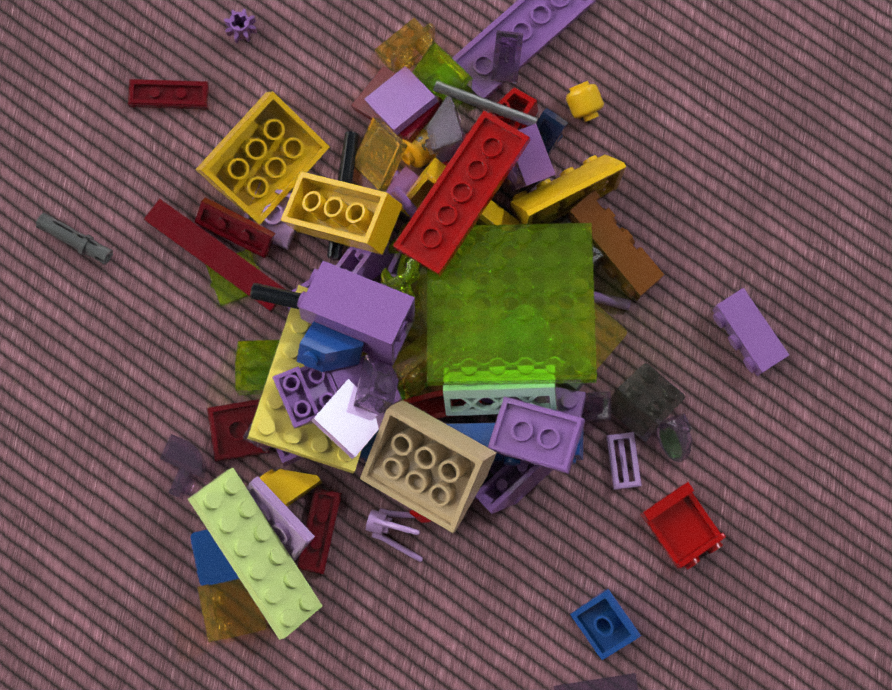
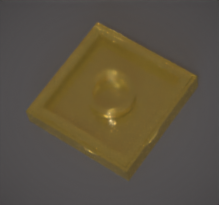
M373 117L355 156V167L378 191L386 192L407 148V144L380 118Z

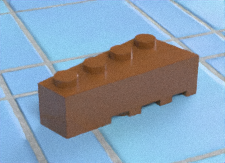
M593 190L570 210L566 221L568 226L566 229L574 239L577 240L579 238L586 245L584 248L593 259L598 258L604 265L602 268L610 278L613 279L615 277L622 284L620 286L622 291L629 298L634 297L638 301L661 281L664 274L643 248L638 247L636 249L633 246L635 244L633 236L627 229L619 228L616 225L617 221L614 218L616 215L609 207L607 209L601 207L596 201L600 196Z

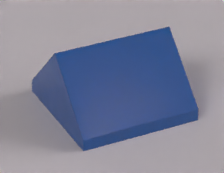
M609 589L603 590L570 614L601 660L641 636Z

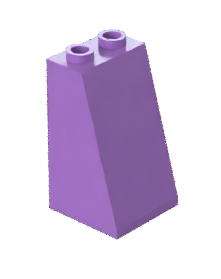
M322 261L319 269L315 268L310 276L309 284L311 285L307 292L303 291L299 297L297 307H299L301 319L310 324L314 321L364 342L363 352L393 366L415 321V297Z

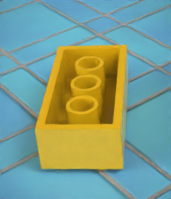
M300 171L281 221L299 233L383 255L403 205L387 192Z

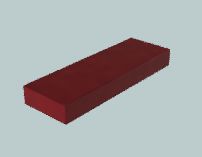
M129 79V107L208 109V81Z
M206 197L201 201L194 222L263 258L269 254L276 235L275 232Z
M320 488L314 489L306 528L315 537L300 554L297 565L298 569L319 574L325 573L342 493Z

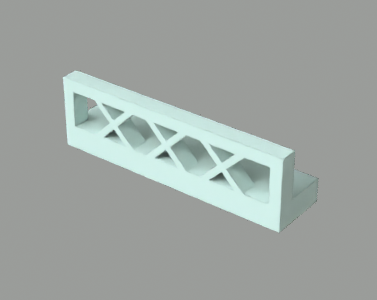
M555 369L445 373L443 396L446 416L499 414L504 396L508 398L518 397L523 402L556 411ZM537 396H550V403H538L534 399ZM482 398H490L494 402L491 405H483L478 401ZM451 399H462L467 403L464 406H452Z

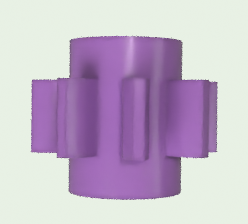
M243 9L242 12L232 10L230 19H224L225 25L229 27L225 30L226 35H234L236 43L239 40L249 42L251 33H257L256 27L252 25L256 22L255 17H248L246 9ZM238 24H242V26H245V27H243V28L240 29V27L237 26V25H238Z

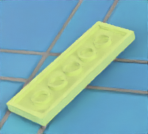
M234 468L228 469L188 498L279 640L286 638L322 607L319 599Z

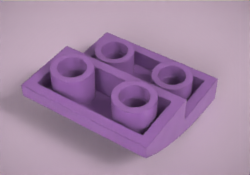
M298 366L272 377L294 429L312 424L311 420L337 391L329 371L320 372L307 366L301 368Z

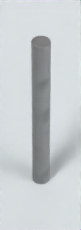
M440 81L435 83L433 89L435 92L527 126L536 124L537 117Z

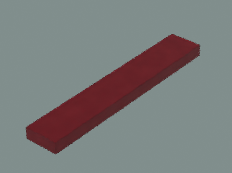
M160 198L144 218L148 224L249 297L253 283L285 289ZM255 300L271 313L277 306V304Z

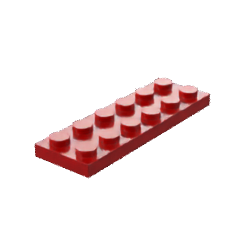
M483 111L393 247L433 273L441 276L531 141L530 137L488 112Z

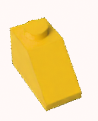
M271 469L260 477L287 507L323 483L317 475L278 469L276 472Z

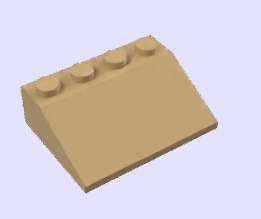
M402 400L387 407L360 479L454 533L486 479L497 452Z

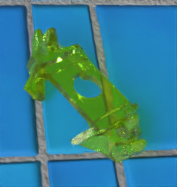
M409 222L400 227L399 236ZM398 237L388 247L390 254L401 253L393 247ZM401 254L396 277H393L384 268L381 274V282L390 288L415 297L411 284L420 278V264L413 258Z

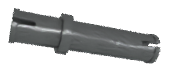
M45 212L36 221V228L74 247L83 256L88 255L103 265H106L113 256V250L95 241L93 236L89 234L84 235Z

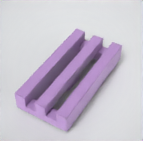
M634 432L607 435L606 440L613 490L641 487ZM623 439H628L634 477L632 482H629ZM613 440L618 441L623 483H619Z

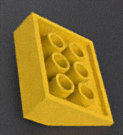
M273 91L266 92L195 170L260 225L294 188L300 171L307 173L330 146ZM277 189L283 190L280 194L275 193ZM270 204V206L263 212L264 208Z
M606 154L600 157L596 155L591 156L583 161V166L575 170L573 167L562 171L559 174V178L553 181L546 179L536 185L537 189L529 193L522 191L512 198L513 201H511L509 209L514 218L520 221L519 227L525 236L569 214L570 210L593 190L600 197L616 190L625 172L626 165L624 162Z

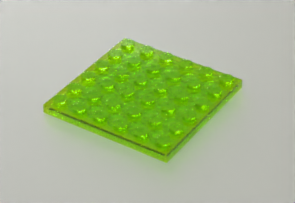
M592 223L474 225L441 276L427 269L428 386L597 383Z

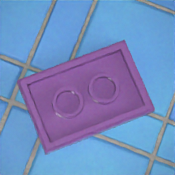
M504 396L488 448L500 455L569 474L585 419Z

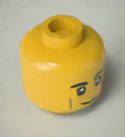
M423 129L412 144L404 139L401 141L400 156L407 165L422 168L438 156L440 142L432 131Z

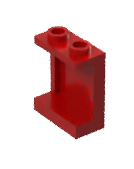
M686 482L640 514L677 569L685 566L687 570L701 561L698 556L705 551L711 554L722 547L721 540L726 537L723 532L721 533L692 493L695 490L689 482Z

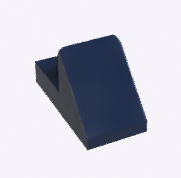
M546 108L537 120L536 125L549 156L562 139V133L568 122Z

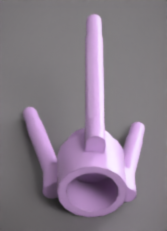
M382 508L379 511L372 509L367 520L366 531L373 532V538L382 540L409 557L421 562L423 560L421 556L383 534H388L391 528L419 535L420 530L393 523L392 518H390L415 517L409 512L389 511Z

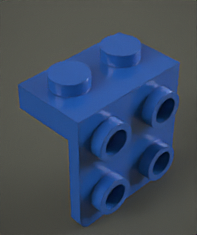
M208 529L191 534L190 539L201 586L206 587L240 579Z

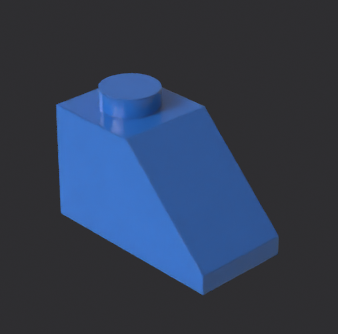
M313 321L299 344L296 362L320 372L358 365L361 361L364 342Z

